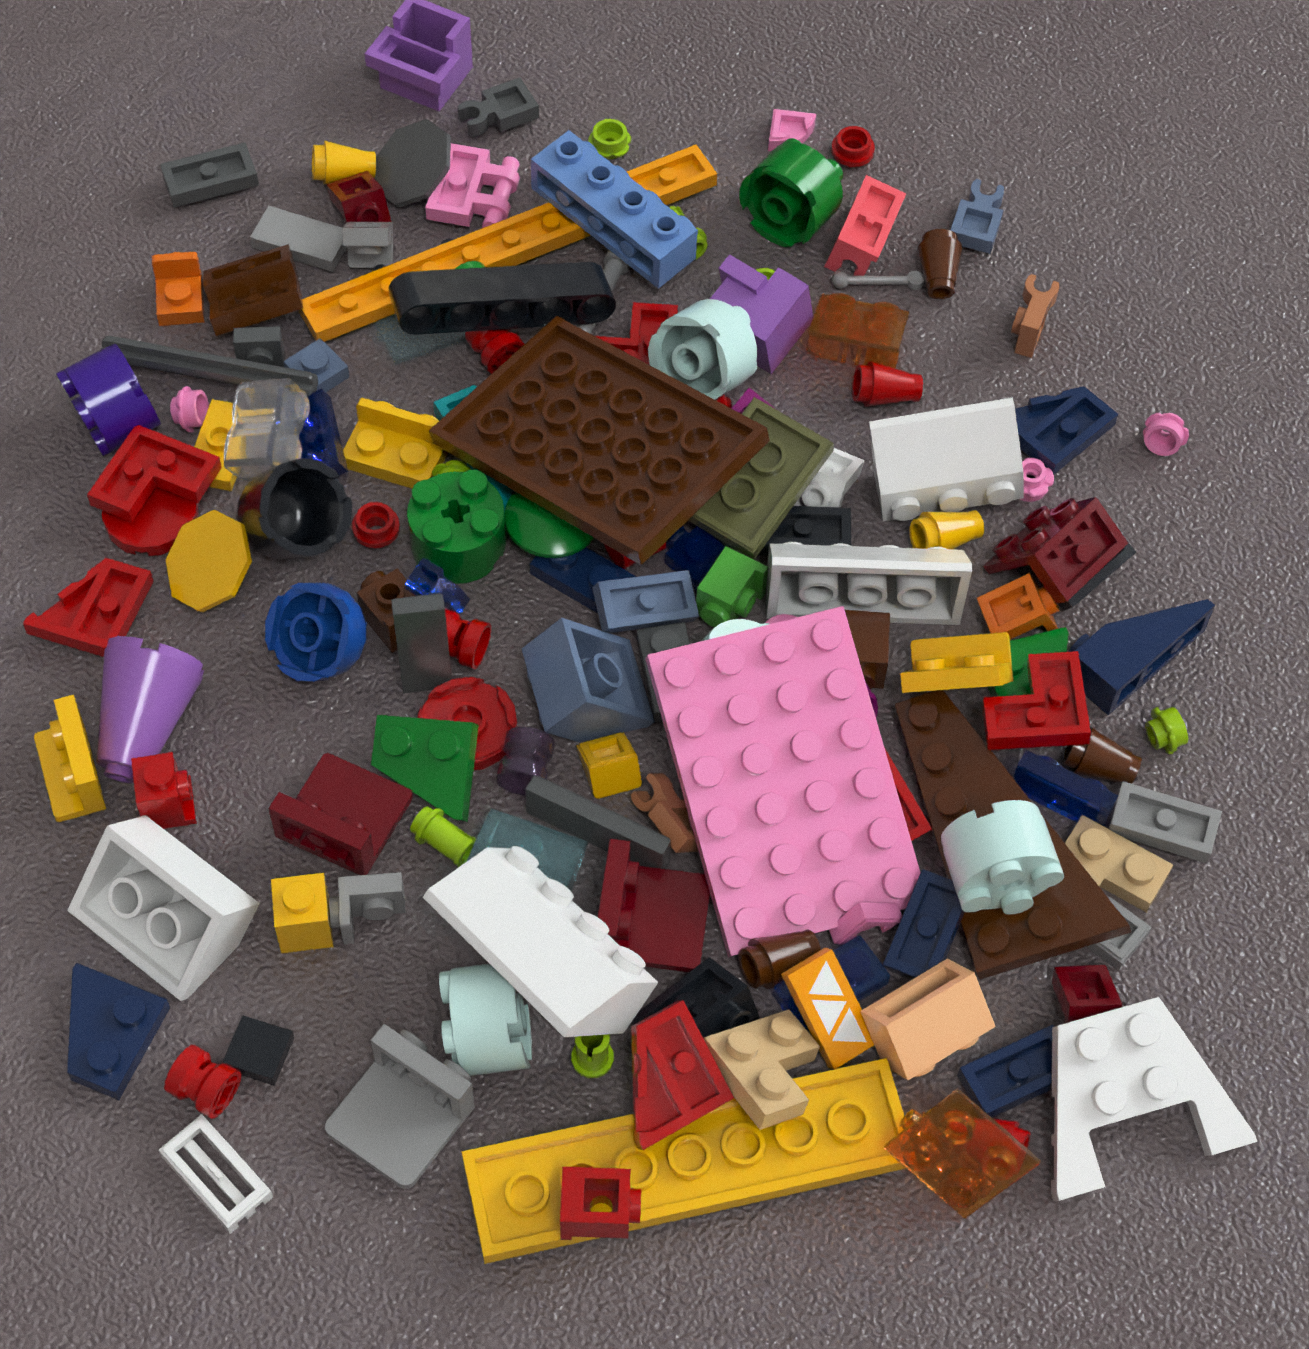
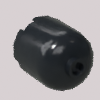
M299 458L270 468L251 480L245 486L238 500L236 517L237 521L245 526L248 543L251 548L269 558L288 560L324 553L334 544L342 541L351 524L352 501L351 498L346 497L344 487L337 479L339 474L336 470L319 460Z

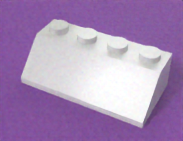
M798 542L769 544L766 619L780 614L801 617L844 606V610L890 613V623L960 625L972 574V563L964 550H952L944 547H930L927 549L899 548L894 545L860 547L843 543L829 546L803 545Z
M487 847L426 891L423 898L563 1037L624 1033L658 984V981L644 969L646 966L644 960L634 951L617 944L608 935V926L598 917L579 908L572 901L574 898L573 893L562 883L549 879L537 868L539 865L538 860L521 847Z

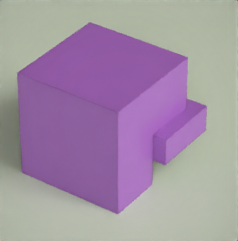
M405 0L393 15L394 29L386 26L365 52L366 66L379 71L380 88L440 111L473 68L470 18L426 0Z
M729 254L719 267L722 284L710 299L719 300L731 306H740L748 313L750 327L754 333L757 345V366L772 374L814 320L809 285L779 267L770 279L767 280V276Z

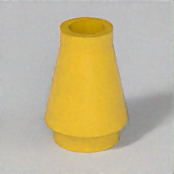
M324 141L323 145H313V180L323 181V185L364 171H368L375 178V151H364Z
M976 510L968 512H922L919 518L911 521L909 527L913 548L921 549L944 547L953 550L973 539L981 538L984 534V522L980 513Z

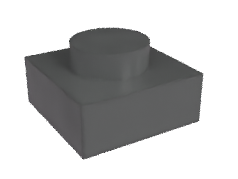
M280 326L234 328L233 344L236 359L284 367L285 351Z

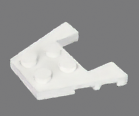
M1159 997L1052 1027V1098H1055L1054 1134H1051V1146H1054V1180H1051L1053 1201L1064 1200L1105 1187L1089 1136L1090 1130L1183 1102L1188 1103L1205 1156L1215 1155L1257 1142L1255 1133Z

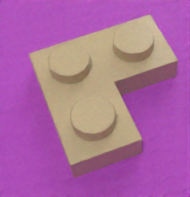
M1084 815L1081 816L1065 842L1100 888L1107 890L1146 913L1173 868V864Z
M790 1009L704 1037V1041L732 1095L759 1130L804 1114L809 1099L786 1071L813 1062L820 1046Z

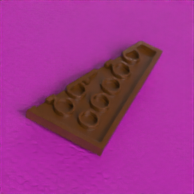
M935 690L895 703V708L948 879L952 880L941 843V835L950 823L972 810H975L977 818L994 813L991 805L993 803L1008 800L1032 801L991 750H987L986 743L944 690ZM1045 818L1044 820L1064 873V879L1060 883L1032 897L1034 901L1033 906L1021 913L1005 914L1002 908L982 909L976 912L964 913L961 923L980 980L1132 932L1128 922Z

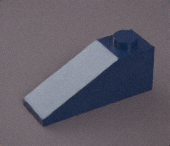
M1206 599L1108 623L1091 637L1088 634L1082 635L1068 652L1078 651L1085 696L1107 715L1111 714L1205 631L1215 605Z

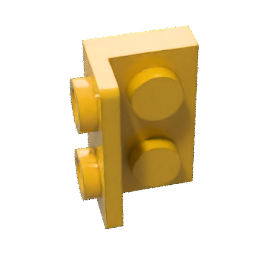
M365 398L359 399L356 405L358 422L340 455L341 467L413 489L417 482L433 477L432 471L434 467L444 463L448 455L447 451L433 444L429 430L439 420L428 414L419 415L396 408L385 401L375 402Z
M1006 632L913 640L910 644L913 670L900 673L902 693L1001 686L1013 682L1010 636Z
M74 694L54 700L58 719L49 722L51 729L37 732L34 735L50 804L57 822H63L107 809L86 728Z

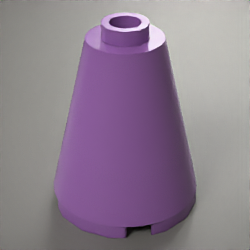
M117 636L109 638L107 647L104 650L97 763L105 768L104 775L106 777L123 783H133L131 758L160 753L200 685L204 670H202L203 664L199 660L174 647L160 643L158 650L141 648L142 638Z

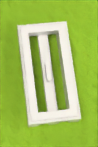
M202 1114L158 1150L166 1163L229 1234L239 1227L238 1222L244 1217L249 1219L255 1214V1208L262 1202L266 1204L273 1198L271 1190ZM199 1133L203 1135L253 1191L246 1198L193 1140ZM183 1147L235 1205L232 1210L228 1211L176 1153L179 1149Z

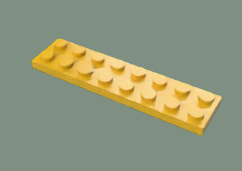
M887 1058L793 1078L794 1082L809 1099L804 1114L761 1130L755 1125L738 1101L733 1098L645 1150H639L634 1142V1114L461 1151L484 1264L597 1239L595 1237H572V1240H561L562 1167L631 1169L630 1188L641 1189L640 1223H629V1231L915 1167L918 1158ZM598 1203L591 1208V1212L612 1211L604 1203Z

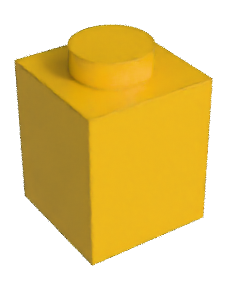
M324 873L271 879L274 927L281 953L334 947L329 914V894Z

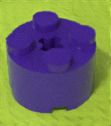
M117 344L105 347L56 373L69 398L77 394L79 395V397L71 400L84 425H86L88 430L97 427L89 433L103 457L119 449L135 426L141 425L153 430L161 425L147 395L144 394L136 375Z

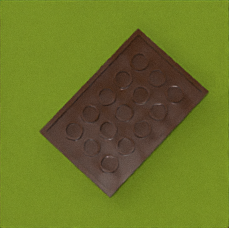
M558 316L553 318L429 430L433 444L640 565L647 561L770 441L767 427Z

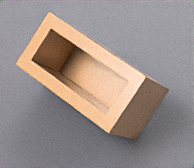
M948 958L861 1010L879 1058H887L890 1070L906 1080L929 1073L934 1069L936 1063L957 1050H964L973 1046L981 1035L996 1027L975 972Z

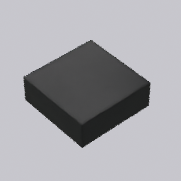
M242 1015L222 1063H227L239 1070L242 1074L241 1076L275 1086L294 1040L293 1031Z

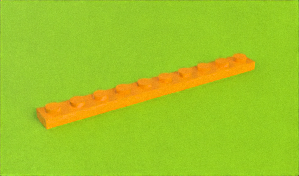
M696 144L627 171L631 179L644 189L657 194L665 205L717 185V172ZM548 202L302 299L303 309H300L299 313L315 341L321 338L326 342L395 314L388 287L394 278L403 273L455 269L469 261L482 262L485 267L516 266L591 235Z

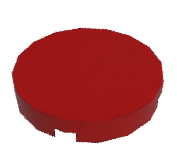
M156 487L133 522L102 511V522L111 542L124 552L136 555L135 551L140 553L147 552L148 556H158L170 551L182 525L198 518L199 508L196 502Z
M475 677L451 679L435 687L427 696L428 700L423 704L422 710L420 707L417 718L473 722L479 725L474 771L483 770L501 761L513 746L517 734L515 705L506 691L497 685L495 688L492 685L485 684L484 679Z

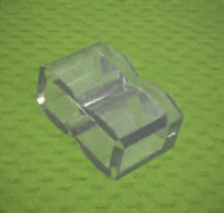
M290 378L241 382L236 390L233 401V425L227 434L224 446V468L241 481H251L257 475L270 468L301 458L302 448L298 435L302 431L310 411L307 393Z

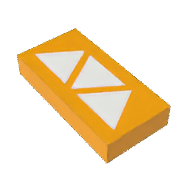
M823 948L781 974L812 1037L819 1044V1051L828 1068L837 1069L874 1046L861 1014L862 1008L832 949Z

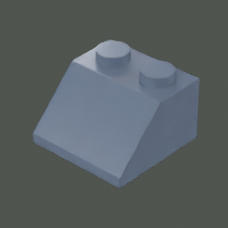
M561 618L521 648L527 667V677L532 685L539 710V720L543 725L545 733L583 742L620 732L646 728L655 722L629 639Z

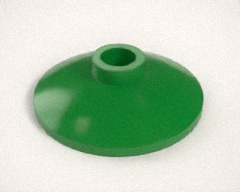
M515 491L506 504L505 526L507 532L516 545L530 554L544 558H562L583 550L594 539V537Z

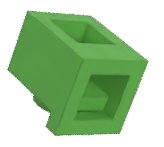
M725 546L697 587L696 604L699 616L712 627H716L728 620L738 619L739 616L747 617L756 599L761 600L766 593L768 566Z

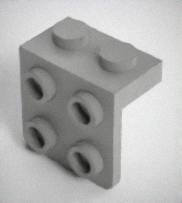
M383 1024L371 1039L374 1063L327 1119L325 1131L330 1139L402 1189H409L417 1183L475 1108L473 1087L470 1082L471 1077L461 1066L448 1059L441 1063L426 1052L427 1047L414 1034L407 1030H401L400 1033H397L386 1024Z

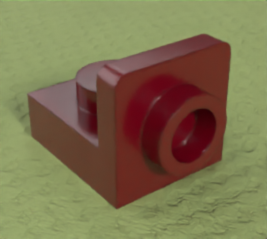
M368 171L326 184L330 199L343 214L345 224L347 222H392L383 188Z
M1106 964L1054 967L1052 985L1065 1016L1064 1024L1122 1007V1002Z

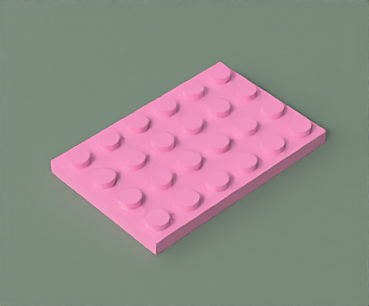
M844 606L647 655L645 660L728 957L739 955V951L747 947L751 939L798 931L802 932L807 929L816 934L838 927L837 920L859 902L898 903L900 911L906 909L921 872Z

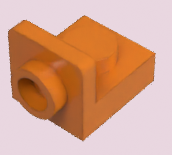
M172 252L153 255L152 267L156 282V315L159 326L205 323L203 278L198 254L196 252Z
M1030 573L977 597L990 633L1006 632L1011 640L1041 625L1047 631L1058 629L1052 615L1060 611L1058 604L1055 603L1044 586L1039 587Z

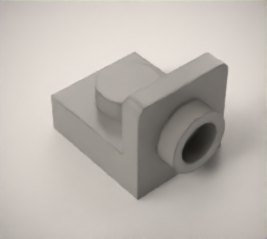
M347 222L342 227L343 246H348L349 267L374 268L378 264L386 266L393 264V222Z
M401 872L338 877L339 896L329 897L331 928H340L344 945L354 944V917L363 916L369 920H384L392 917L394 914L406 913L405 892Z

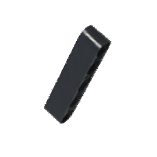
M593 262L411 271L394 278L388 287L399 326L404 332L412 335L545 327L556 316L573 325L594 324L608 319L616 309V301L605 273L600 265Z

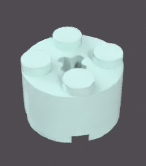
M700 300L666 319L660 324L661 326L657 333L652 335L649 342L648 358L650 366L714 400L742 384L757 369V345L754 333L750 327L748 313L740 306H731L719 300Z
M1023 800L1001 801L991 804L994 813L977 818L975 810H972L958 817L943 831L941 843L947 866L964 912L1002 908L1005 914L1021 913L1033 906L1034 901L1032 897L1060 883L1064 879V873L1046 822L1039 808L1034 803Z
M490 964L452 968L450 971L440 972L441 998L443 1004L449 1003L451 1020L442 1021V1040L445 1053H452V1061L461 1066L469 1076L529 1069L530 1063L528 1060H532V1037L528 1004L524 1005L523 996L520 993H516V989Z

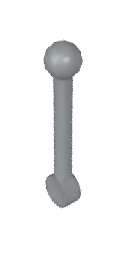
M838 271L832 276L833 286L839 289L845 288L850 284L907 285L912 290H919L923 287L925 280L924 275L919 271H911L907 276H848L845 272Z

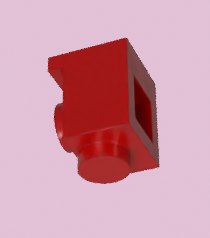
M173 752L131 758L135 799L140 817L146 815L163 829L197 824L192 779L188 775L187 769L178 771Z
M562 1167L561 1240H572V1237L628 1239L629 1223H640L641 1189L630 1188L631 1169ZM598 1203H604L612 1211L591 1212V1208Z

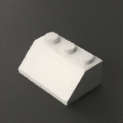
M1013 397L869 421L874 477L883 522L911 520L920 516L922 512H959L965 508L987 504L1004 505L1012 500L1024 498V472Z
M144 815L107 825L67 911L176 998L183 1001L188 999L239 946L260 903Z

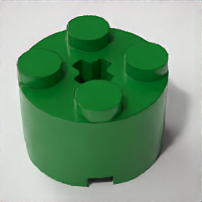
M789 138L774 148L742 181L739 191L740 204L743 210L748 207L754 218L750 224L768 241L783 247H792L795 243L799 242L804 244L821 229L841 206L843 198L841 184L843 179L842 168L836 161L826 159L817 150L802 144L797 139Z
M478 470L447 472L433 476L428 480H421L413 486L412 496L407 508L411 552L419 568L426 573L428 570L439 575L441 581L453 584L469 583L487 576L494 569L496 561L505 552L506 531L502 497L498 490L488 481L486 475Z

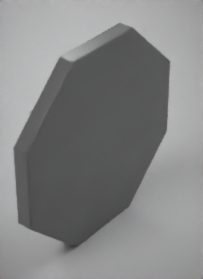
M428 119L396 129L376 156L375 180L382 186L385 198L398 208L429 198L450 170L451 136Z

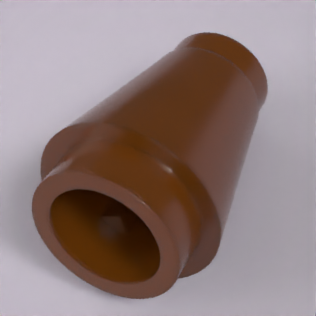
M934 229L926 232L922 236V242L918 245L927 293L929 297L934 299H947L955 293L954 287L962 244L958 241L957 234L948 229Z
M1090 727V744L1066 746L1062 764L1072 768V774L1118 783L1124 781L1132 784L1141 766V757L1134 755L1092 727Z
M809 929L802 932L798 931L751 939L748 942V946L739 951V964L746 981L751 987L757 989L763 986L766 989H772L784 981L781 975L783 972L817 953L821 948L817 937Z

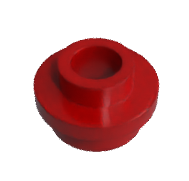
M848 126L840 130L833 139L831 147L834 159L848 167L866 165L872 160L875 151V145L870 133L859 126Z
M367 503L357 511L352 520L353 536L357 542L368 548L388 546L399 535V518L384 503ZM374 526H381V527H382V528L376 529V530L370 529L371 527H374Z

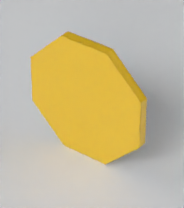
M212 510L182 525L165 560L172 597L203 613L236 596L252 563L244 524L217 510Z

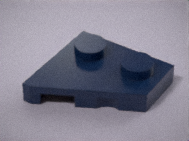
M1084 386L1065 390L1057 396L1044 395L1030 398L1028 406L1015 409L1020 449L1029 457L1043 461L1045 467L1050 468L1053 474H1056L1115 426L1118 417L1117 412Z
M76 963L72 969L67 1073L71 1081L120 1100L170 1009L168 1000Z

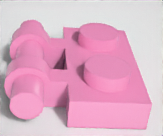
M451 143L450 170L428 198L425 207L426 220L470 227L473 214L485 217L482 228L507 219L511 208L508 200L510 194L516 191L520 179L518 174L519 161L514 157L507 156L503 159L502 165L490 164V150ZM483 184L493 186L492 195L480 193Z

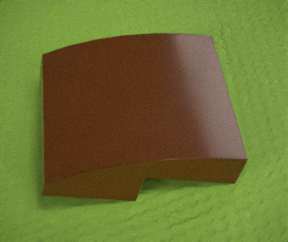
M289 244L203 271V287L210 303V322L216 336L234 331V328L247 327L303 309L300 284Z

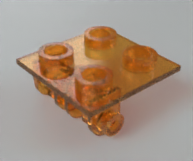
M843 293L822 294L808 331L809 338L806 351L815 352L814 357L837 361L841 342H844L841 363H846L851 343L858 345L855 358L856 366L860 364L863 348L866 346L867 351L864 365H867L869 361L896 368L900 352L899 348L910 311L901 310L898 306L889 302L870 304L855 301L852 296Z
M958 1088L927 1112L919 1114L915 1109L907 1112L900 1122V1127L904 1130L886 1143L883 1148L964 1219L1038 1166L1041 1161Z

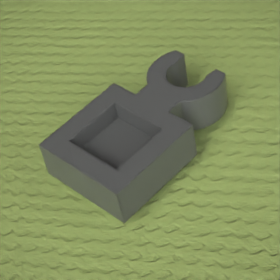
M520 77L481 91V102L469 100L457 106L460 122L474 118L467 121L468 135L470 137L482 135L487 131L488 126L496 124L500 132L539 118V105Z

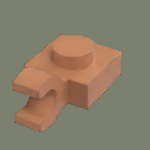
M1033 274L1027 277L1023 290V300L1028 305V308L1019 306L1011 333L1018 335L1015 353L1032 358L1048 311L1056 303L1059 292V282L1053 281L1050 290L1046 292L1035 289L1036 275Z
M649 773L646 779L653 787V797L651 798L647 791H634L631 794L633 804L639 810L649 812L647 815L659 829L658 833L670 838L671 849L676 853L699 852L693 829L690 827L685 800H680L673 789L670 779L663 773Z

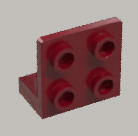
M1097 497L1078 502L1074 498H1070L1053 509L1042 506L1030 513L1023 520L1026 527L1017 535H1009L997 543L992 549L995 555L983 568L989 575L1029 565L1055 603L1058 604L1071 599L1128 542Z
M325 753L295 799L278 792L268 809L275 837L353 873L367 875L413 800V793L409 788L330 753Z
M610 839L598 918L609 928L608 935L620 946L637 953L644 960L645 967L682 972L692 971L701 964L710 897L705 874L639 866V862L630 861L631 841Z

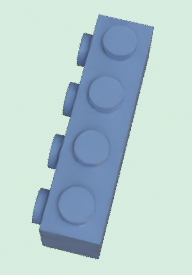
M568 130L531 158V188L658 289L696 259L698 230L685 216L678 215L662 203L661 199L653 191L644 189L631 179L622 167L613 165L604 158L590 142L582 141Z

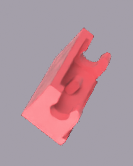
M866 175L824 267L836 272L844 260H851L857 265L854 276H864L872 261L877 262L906 193Z

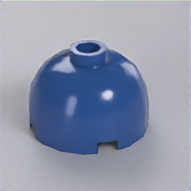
M309 582L290 586L292 588L285 595L277 596L271 603L265 620V641L269 651L275 650L277 659L281 662L277 666L284 674L297 681H326L347 672L360 658L367 640V623L362 609L348 592L332 584Z

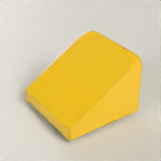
M624 732L576 745L586 778L595 798H604L641 786L642 780L638 757Z

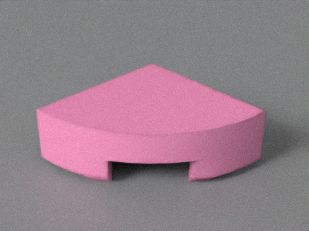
M774 109L768 151H772L789 138H794L804 143L814 130L816 114Z
M859 902L837 920L838 927L830 929L829 932L834 944H851L859 942L858 933L876 926H880L882 933L899 924L903 916L898 903Z

